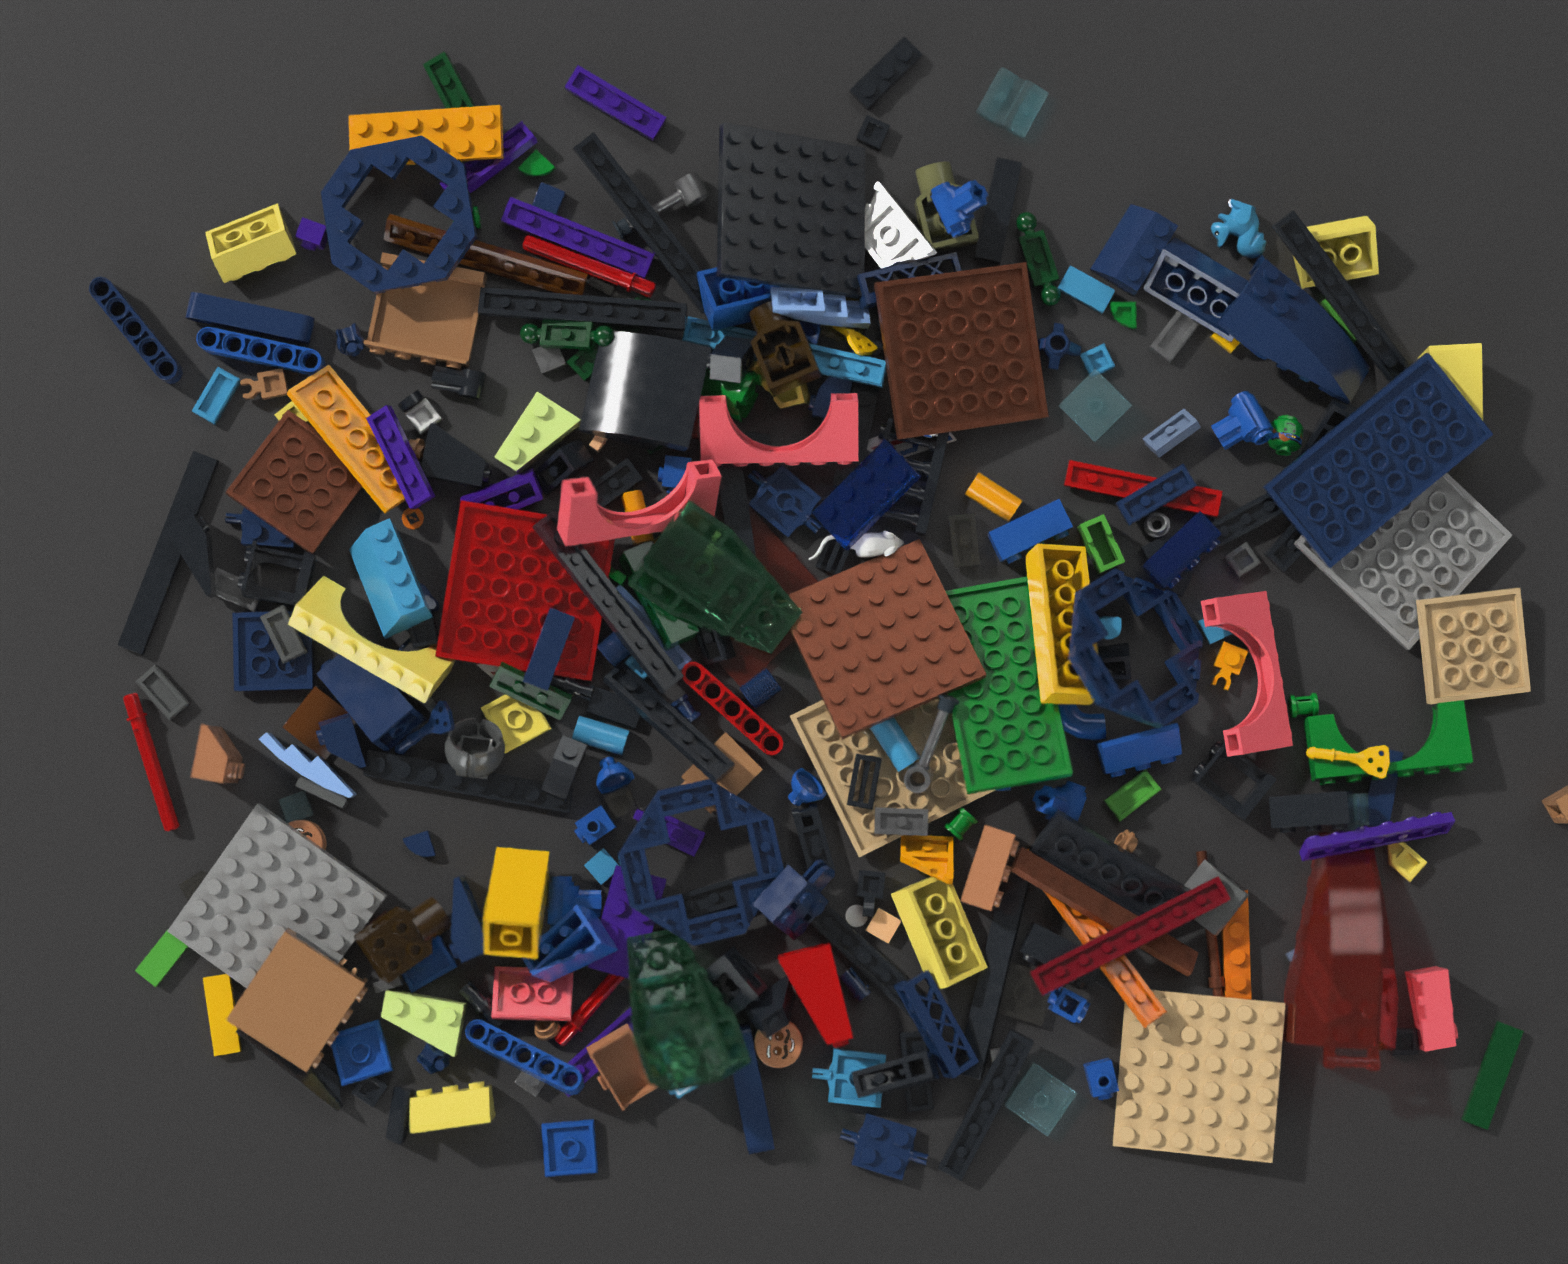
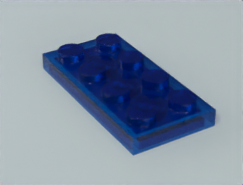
M884 439L812 513L844 549L849 550L903 496L921 475L888 440Z

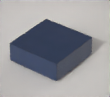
M541 182L532 205L557 215L566 192Z

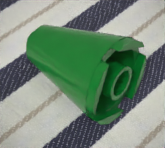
M706 369L701 395H726L730 416L734 420L742 422L741 417L746 418L756 402L758 393L755 392L756 384L761 386L762 376L757 372L749 371L741 383L710 379V369Z

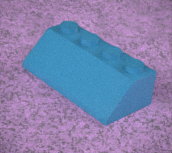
M389 518L366 528L350 547L349 551L382 634L386 639L433 618V615L399 532Z

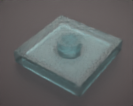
M1094 369L1058 406L1096 442L1132 404L1097 369Z
M1033 1062L1004 1106L1048 1137L1077 1095V1092Z

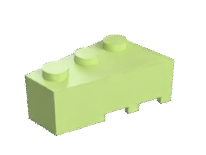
M536 392L496 453L495 459L515 473L520 474L541 458L549 449L561 442L573 430L577 429L581 419L539 392Z
M388 989L385 993L381 1017L455 1057L458 1055L467 1002Z

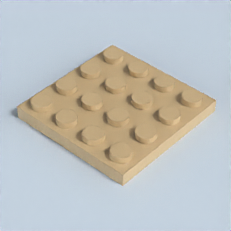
M1520 588L1416 600L1427 704L1531 692Z

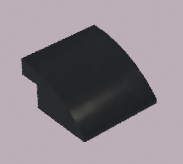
M613 331L614 337L610 344L607 346L598 345L578 431L652 451L661 445L685 452L689 448L706 374L707 358L711 348L666 337Z

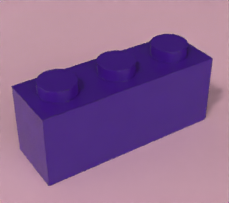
M532 468L460 497V501L464 500L520 509L542 500L543 491Z

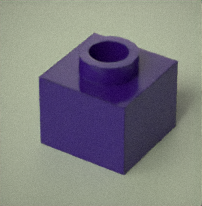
M302 217L295 235L298 241L301 242L300 246L311 251H315L316 248L324 250L328 240L326 225Z

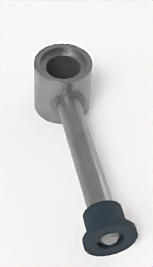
M692 172L674 183L677 189L676 193L652 205L657 214L681 201L688 208L705 200L709 193L697 172ZM625 218L616 223L615 221L612 222L622 240L624 239L623 236L632 232L631 229L634 228Z
M939 694L940 702L937 707L939 711L919 762L909 767L904 776L906 788L913 793L924 792L933 779V771L929 766L949 713H952L955 705L959 704V700L949 695ZM912 773H922L925 776V782H915L912 778Z

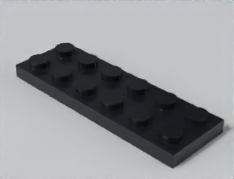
M1060 810L1056 811L1029 848V851L1137 916L1191 890Z

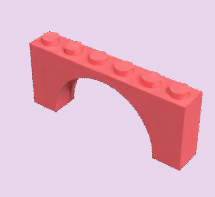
M857 393L831 394L827 415L817 430L806 439L786 446L765 445L746 436L736 426L730 416L726 395L700 396L701 460L712 459L716 467L722 464H733L734 466L742 467L747 466L748 463H759L761 466L785 463L789 466L799 465L800 462H811L813 465L837 462L841 465L852 464L853 461H858Z
M712 459L688 462L682 479L672 492L654 505L633 512H616L600 506L597 503V493L588 477L564 480L557 530L565 546L713 524L721 474Z
M1267 591L1217 597L1201 601L1205 627L1222 628L1237 636L1251 653L1257 670L1258 690L1251 711L1241 723L1223 731L1227 757L1293 746Z

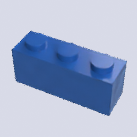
M1057 499L990 531L987 536L1000 563L1007 560L1008 564L1022 558L1021 552L1028 549L1031 550L1037 544H1045L1044 541L1054 538L1056 542L1068 536L1067 530H1070L1073 525L1060 499Z

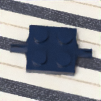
M781 465L773 475L767 478L762 476L756 469L752 471L754 475L749 474L748 478L755 482L759 489L748 505L784 536L789 538L796 528L803 524L813 531L814 534L822 527L811 517L813 508L822 498L786 467Z
M245 507L242 514L226 513V524H241V544L243 546H252L253 541H257L258 546L295 549V542Z
M867 1113L858 1133L842 1128L841 1132L851 1135V1137L840 1134V1139L854 1143L855 1152L851 1165L899 1180L903 1179L905 1168L910 1160L926 1165L927 1161L919 1159L917 1156L928 1159V1154L914 1151L913 1141L917 1129Z

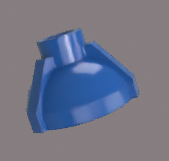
M605 757L599 762L601 770L597 775L596 785L601 794L621 790L631 780H634L633 772L625 765L615 762L613 757Z
M800 768L793 774L791 779L793 791L788 795L791 803L800 806L803 802H815L826 796L821 782L810 772Z

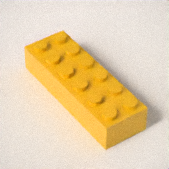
M1037 544L1025 555L1041 703L1090 705L1094 700L1069 661L1075 592L1090 584L1086 547ZM1096 642V643H1094L1092 646L1094 647L1095 651H1096L1097 654H1098L1097 642Z

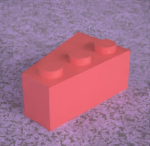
M1433 966L1405 971L1414 1024L1417 1028L1419 1049L1426 1052L1456 1046L1458 1030L1453 1020V1004L1448 969Z

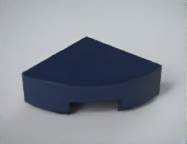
M429 830L403 838L405 845L413 853L424 857L436 856Z

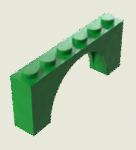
M1464 700L1437 703L1433 706L1432 727L1423 747L1410 758L1390 762L1387 774L1398 773V777L1402 778L1414 776L1416 771H1424V775L1440 773V769L1450 768V772L1466 770V766L1473 763ZM1334 714L1308 716L1303 720L1307 749L1315 747L1329 750L1335 749L1336 751L1348 754L1358 753L1348 745L1340 734ZM1308 757L1312 782H1320V786L1336 784L1335 780L1346 779V783L1362 781L1361 777L1372 776L1364 772L1358 765L1348 761L1334 760L1331 762V760L1310 759ZM1368 759V762L1373 763V760ZM1377 768V771L1382 772V768ZM1372 776V780H1382Z

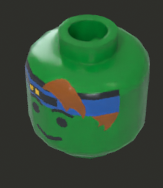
M1282 415L1271 422L1274 428V436L1268 441V445L1276 450V454L1288 456L1291 455V452L1301 448L1304 428L1296 417Z

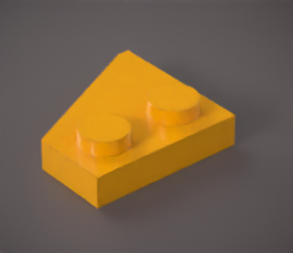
M930 835L901 836L900 862L940 881L953 885V837Z

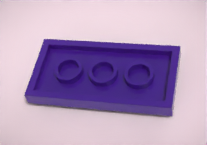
M616 865L600 922L618 948V951L590 963L588 968L640 981L655 922L629 906L621 867ZM650 874L655 898L660 899L663 896L667 879Z

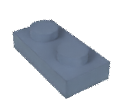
M1182 409L1142 439L1145 445L1160 458L1201 427L1188 411Z

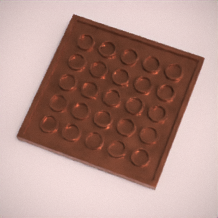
M1026 262L874 283L897 440L1049 417Z
M920 539L901 546L891 555L886 557L880 555L777 599V604L841 740L939 698V694L947 695L986 678V673Z

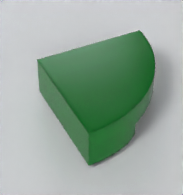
M535 150L523 162L519 170L529 176H541L553 172L555 167L541 153Z
M1136 302L1109 303L1111 313L1119 324L1131 329L1137 328Z
M610 566L609 578L623 586L627 581V576Z

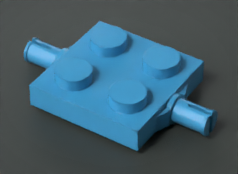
M834 1048L829 1070L813 1067L812 1079L828 1080V1102L880 1108L883 1093L858 1098L851 1072L885 1063L886 1054Z

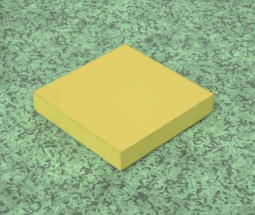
M506 694L481 707L486 719L500 728L505 742V754L551 730L543 712Z

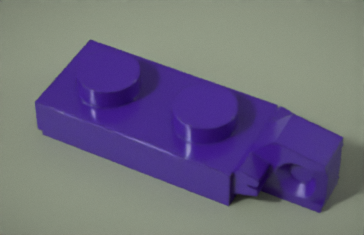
M637 808L633 819L639 821L644 811ZM665 816L670 843L667 844L694 857L706 833L672 816Z

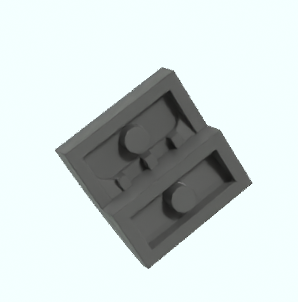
M1204 859L1185 886L1193 889L1219 876L1231 900L1195 918L1198 923L1217 936L1249 895L1232 879L1219 871L1210 861Z

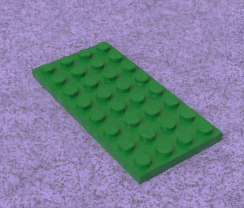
M1021 577L947 590V596L986 673V678L947 694L959 700V704L955 705L951 715L967 795L1072 776L1073 773L1058 704L1041 703L1028 578Z

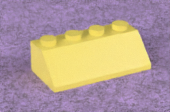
M931 876L891 893L923 971L929 970L939 989L949 987L988 968L952 884H947Z

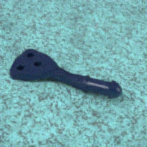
M444 700L439 701L432 710L428 723L414 733L408 734L402 742L396 744L394 748L395 753L398 755L405 754L409 748L415 746L419 740L428 734H446L453 731L455 728L453 715L447 702Z

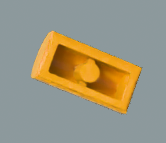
M980 472L964 494L1006 522L1010 521L1022 502V499Z
M642 490L625 492L621 497L625 512L646 508ZM653 533L631 536L633 545L638 546L649 540L653 542L654 536Z

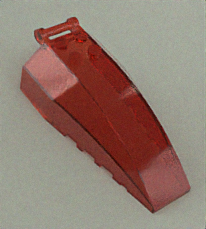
M1318 832V835L1320 837L1332 834L1328 832ZM1374 848L1312 860V872L1308 878L1306 900L1301 910V923L1295 938L1297 940L1292 961H1290L1285 984V1014L1282 1041L1294 1044L1323 1046L1324 1068L1334 1069L1335 1066L1368 1068L1369 1071L1377 1072L1380 1069L1379 1050H1396L1398 989L1394 956ZM1335 1047L1368 1049L1367 1057L1336 1056Z

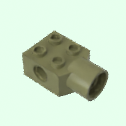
M947 161L937 162L917 169L915 173L921 195L916 199L914 207L923 236L937 253L977 244L979 236L975 220L971 221V230L953 238L951 234L948 235L930 197L932 195L931 189L944 182H950L954 187L959 186L955 183L951 163Z

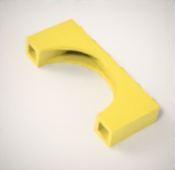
M323 576L296 604L288 625L426 703L451 672L456 660L436 657L437 644L430 645L422 650L407 652L387 649L366 640L348 624L343 616L340 602L346 588Z

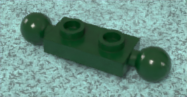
M1023 212L1016 220L1018 229L1025 233V236L1018 238L1033 287L1042 286L1043 288L1040 293L1041 301L1047 306H1054L1061 299L1060 290L1052 285V282L1059 280L1044 230L1037 232L1034 230L1037 225L1035 215L1030 212Z
M542 320L541 329L534 323H527L520 330L521 339L528 344H533L540 339L539 345L542 348L592 350L593 341L599 346H607L613 340L614 333L608 326H600L594 331L595 324L593 322Z

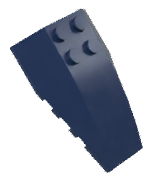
M1263 255L1259 256L1249 272L1251 275L1249 281L1240 295L1227 306L1217 324L1256 356L1263 360L1269 358L1277 363L1276 366L1284 371L1289 369L1299 374V379L1305 382L1312 381L1319 385L1318 389L1349 404L1370 370V366L1342 328L1299 284Z

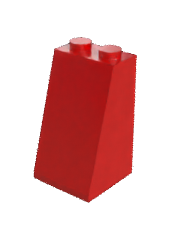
M826 942L778 954L779 963L827 1045L833 1043V1047H840L849 1044L848 1039H852L853 1035L830 943Z

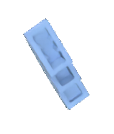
M771 287L770 289L774 313L797 320L837 327L868 329L871 324L869 308L861 310L859 301H847L845 295L823 294V290L791 287Z
M266 732L259 739L280 760L304 777L348 798H354L357 795L321 756H317L311 761L296 744H292L286 749L270 732Z

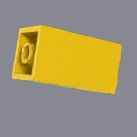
M496 848L484 914V954L538 959L548 897V851Z

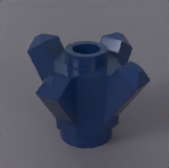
M1054 323L1053 332L1049 336L1037 339L1039 351H1044L1049 358V369L1058 370L1060 359L1066 354L1071 356H1080L1081 346L1071 342L1064 333V324Z

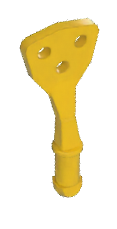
M831 326L846 336L849 345L857 355H870L878 348L866 336L854 329Z
M1385 745L1369 747L1360 753L1351 754L1336 751L1335 749L1329 750L1310 747L1306 751V755L1310 759L1331 760V762L1334 760L1348 761L1358 765L1367 774L1380 779L1386 777L1390 764L1389 748ZM1380 751H1382V752L1384 753L1383 756H1380V755H1379V752H1380ZM1368 759H1373V763H1369ZM1377 768H1382V772H1378Z

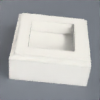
M426 398L405 413L421 435L429 430L430 423L437 424L442 420Z

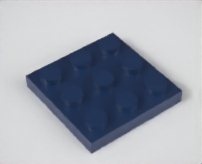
M288 611L290 617L292 616L293 611ZM268 612L232 613L234 691L301 690L314 688L313 639L298 631L308 652L283 664L260 616Z

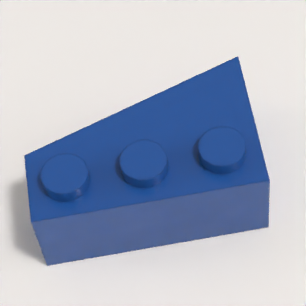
M576 904L541 937L538 959H522L532 976L552 982L618 951V948L595 912Z

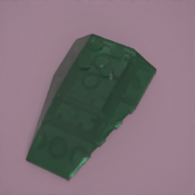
M691 500L672 517L643 556L628 582L630 587L669 614L692 621V623L701 627L705 626L713 629L719 634L731 636L740 642L768 653H772L803 613L738 535Z
M669 930L627 937L632 1035L648 1084L671 1092L719 1082L750 1064L751 1058L734 1012L725 1005L721 993L717 987H713L707 978V972L703 966H699L695 960V954L687 942Z

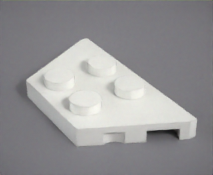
M877 182L874 186L876 192L870 204L867 203L865 206V248L877 264L883 269L935 255L937 253L883 184Z

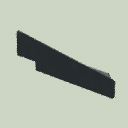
M238 1028L236 1030L237 1034L338 1112L343 1107L339 1074L322 1059L316 1068L310 1066L308 1071L305 1072Z

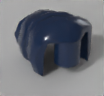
M356 323L344 329H336L337 347L340 353L357 356L364 349L365 345L363 343L365 339L360 334L361 331Z
M426 1042V1046L416 1058L429 1074L446 1069L450 1064V1055Z

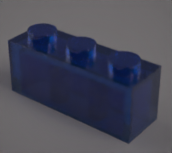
M1199 511L1154 553L1141 568L1161 589H1164L1167 585L1173 588L1182 579L1179 574L1186 567L1189 570L1193 569L1201 561L1198 556L1205 549L1210 552L1220 543L1217 538L1222 533Z

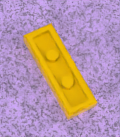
M227 974L204 977L203 984L214 1056L241 1052L240 1035L236 1033L238 1027L226 1020L235 1007L231 977Z

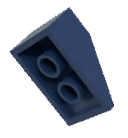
M465 875L454 878L451 940L453 944H450L454 958H460L461 963L484 953V918Z

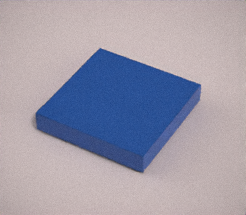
M441 935L432 940L433 953L402 974L411 993L458 967Z
M379 1019L339 1031V1034L331 1044L342 1086L394 1071Z
M594 1119L541 1124L545 1177L598 1173Z

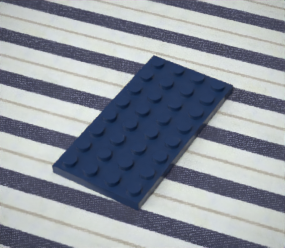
M1425 353L1277 474L1263 488L1327 568H1331L1489 439L1493 433L1429 353Z

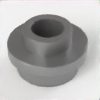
M1152 513L1145 519V532L1150 537L1162 538L1170 530V520L1163 513ZM1155 523H1160L1162 525V527L1158 530L1154 529L1152 526Z

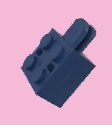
M816 860L802 876L788 865L753 905L773 924L795 940L806 931L807 926L816 916L823 912L825 906L830 902L820 892L834 878L835 872L823 860Z

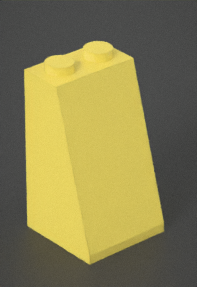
M1482 343L1429 346L1418 359L1425 353H1429L1483 421Z

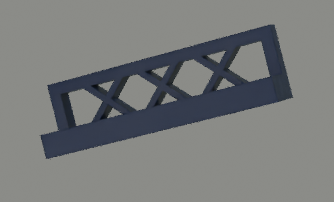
M949 253L858 274L857 278L862 297L858 300L860 309L877 307L875 292L869 293L865 279L875 278L880 282L889 281L891 275L896 272L907 278L915 277L913 274L917 267H924L931 271L930 275L942 274L937 269L941 262L951 260L954 272L961 271L957 253Z
M929 970L923 971L909 981H901L894 986L929 1051L934 1054L935 1061L944 1077L955 1078L979 1062ZM923 979L926 980L929 986L927 997L920 996L914 987ZM931 1002L939 1004L941 1007L940 1020L933 1019L930 1016ZM944 1025L952 1027L954 1031L952 1043L944 1041L942 1037ZM957 1048L964 1050L969 1058L967 1062L958 1066L954 1059Z

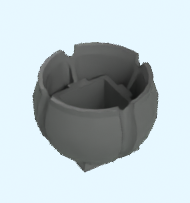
M476 718L458 721L454 724V730L449 732L446 738L445 755L448 763L456 771V776L488 779V775L501 764L505 752V742L500 728L487 719H483L481 723H478Z

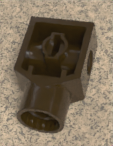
M772 301L754 308L749 313L757 334L751 341V345L773 396L822 377L800 322L791 321L790 317L774 313Z
M431 896L411 911L396 906L353 937L379 978L389 984L432 954V940L451 928L452 923L441 905Z

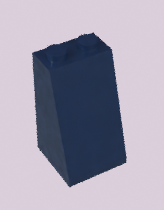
M340 654L334 659H329L323 663L321 670L316 673L368 738L387 753L427 720L426 716L404 691Z

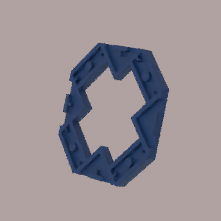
M422 135L351 149L321 191L332 264L375 294L398 288L405 289L420 286L428 282L448 280L477 238L472 215L471 196L466 178V166ZM410 159L448 185L433 207L454 222L425 263H422L403 249L390 269L387 270L350 244L364 222L344 208L373 167H376L395 180Z
M1117 569L1110 571L1075 592L1069 661L1096 705L1159 729L1198 704L1199 693L1196 692L1197 681L1200 680L1201 660H1198L1199 649L1203 645V636L1175 592L1167 589L1162 591L1155 588L1154 584L1137 577L1132 579ZM1122 595L1136 617L1154 607L1180 650L1179 653L1165 661L1166 666L1178 685L1150 702L1137 680L1119 690L1092 646L1109 635L1095 611Z
M710 779L658 790L618 853L629 906L693 946L745 934L757 911H759L753 903L784 870L773 818L719 784H714ZM715 805L720 830L746 825L757 875L732 881L738 907L687 919L682 894L660 899L655 898L645 848L670 843L665 816Z

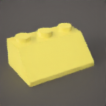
M278 203L205 232L212 261L224 283L238 280L243 275L253 271H261L268 265L279 261H286L291 256L296 255L292 237Z
M1368 216L1307 227L1346 280L1379 274L1376 227ZM1294 257L1301 287L1316 286Z
M484 1081L469 1083V1088L458 1089V1085L442 1087L443 1092L432 1093V1089L416 1091L417 1095L410 1098L411 1133L488 1123L495 1117L492 1086L485 1085Z

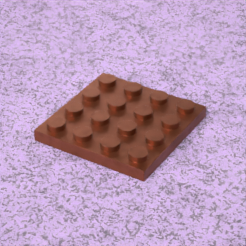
M287 410L228 488L226 495L307 552L313 554L361 490L362 485L316 429Z

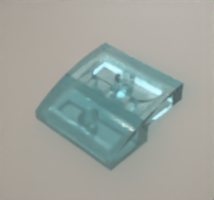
M1002 67L996 74L975 113L997 126L1024 138L1049 93L1029 80L1024 81Z

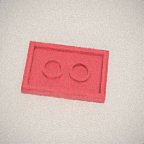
M495 966L492 1020L572 1021L574 971L552 982H548L532 976L528 967Z

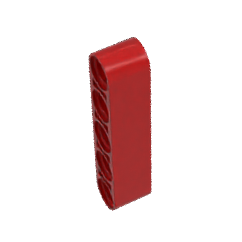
M689 662L683 667V680L761 751L773 756L782 750V737L698 662ZM690 667H697L701 670V677L697 681L687 679L686 672ZM711 684L718 685L721 690L720 695L715 699H711L706 695V688ZM737 702L740 705V712L736 716L727 715L725 712L727 703ZM749 719H755L760 724L759 730L754 734L748 733L744 728L746 721ZM769 736H774L779 740V747L775 751H768L764 747V741Z

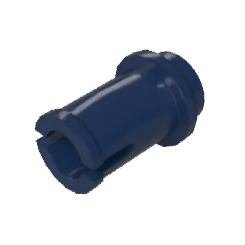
M852 967L839 977L854 995L852 998H856L858 1002L871 993L868 989L870 986L862 982Z

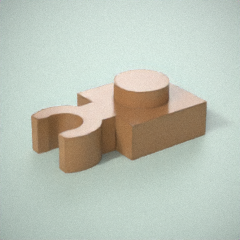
M283 368L257 373L258 381L251 379L240 381L242 386L251 385L252 387L250 393L243 394V398L248 400L255 398L258 393H261L262 399L266 400L286 396L288 392Z

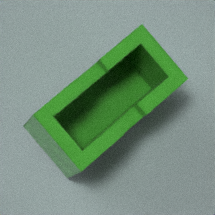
M1104 514L1077 527L1098 575L1125 562Z

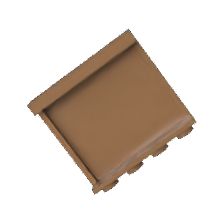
M382 252L380 262L382 267L389 270L398 255ZM456 267L446 281L428 282L420 286L387 290L384 293L377 294L368 338L364 340L363 344L370 348L369 352L378 355H385L386 351L395 353L396 358L410 360L411 357L421 358V363L436 365L437 361L446 363L447 368L461 370L462 367L469 368L479 319L480 287H485L487 280L485 272Z
M287 928L226 1020L307 1072L310 1066L317 1067L324 1056L320 1051L325 1044L331 1046L339 1034L335 1030L340 1022L345 1024L353 1013L350 1006L354 1000L360 1002L367 992L368 988L364 985L368 979H360L296 937L297 933Z

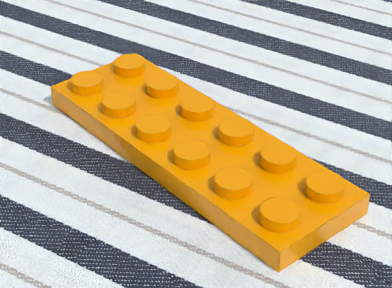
M500 105L349 115L350 150L422 135L459 161L504 159L502 106ZM409 159L408 162L406 163V165H414V164H416V163H414L413 161H411L410 159Z
M330 365L325 366L288 390V397L385 514L405 501L404 495L366 419L370 416V413Z

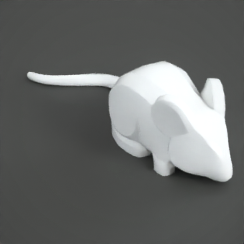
M888 531L861 533L855 536V542H851L840 535H829L823 539L819 549L809 560L818 557L826 543L832 539H837L845 546L856 550V555L862 558L891 555L904 545V541Z

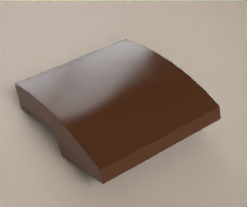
M315 686L282 728L327 760L332 753L327 751L325 745L320 746L316 734V731L320 730L318 722L344 715L348 712L341 704L334 701ZM351 717V720H352V723H353V726H354V725L356 724V722H355V720Z

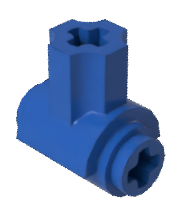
M973 180L961 187H954L950 182H944L931 189L932 195L930 197L948 235L951 234L953 238H956L971 230V221L975 218L973 212L987 204L986 197L988 193L984 186Z
M1243 391L1231 399L1232 405L1228 410L1229 416L1211 426L1225 450L1242 440L1261 445L1274 436L1273 426L1254 394H1250L1249 391Z
M1066 781L1065 785L1062 784V787L1056 786L1055 789L1044 785L1041 790L1035 792L1033 801L1036 804L1035 810L1046 814L1045 819L1049 821L1057 810L1078 821L1087 798V793H1085L1086 787L1071 781Z
M551 876V881H548L547 924H550V929L576 904L594 911L597 917H601V890H580V886H576L575 882H572V876Z

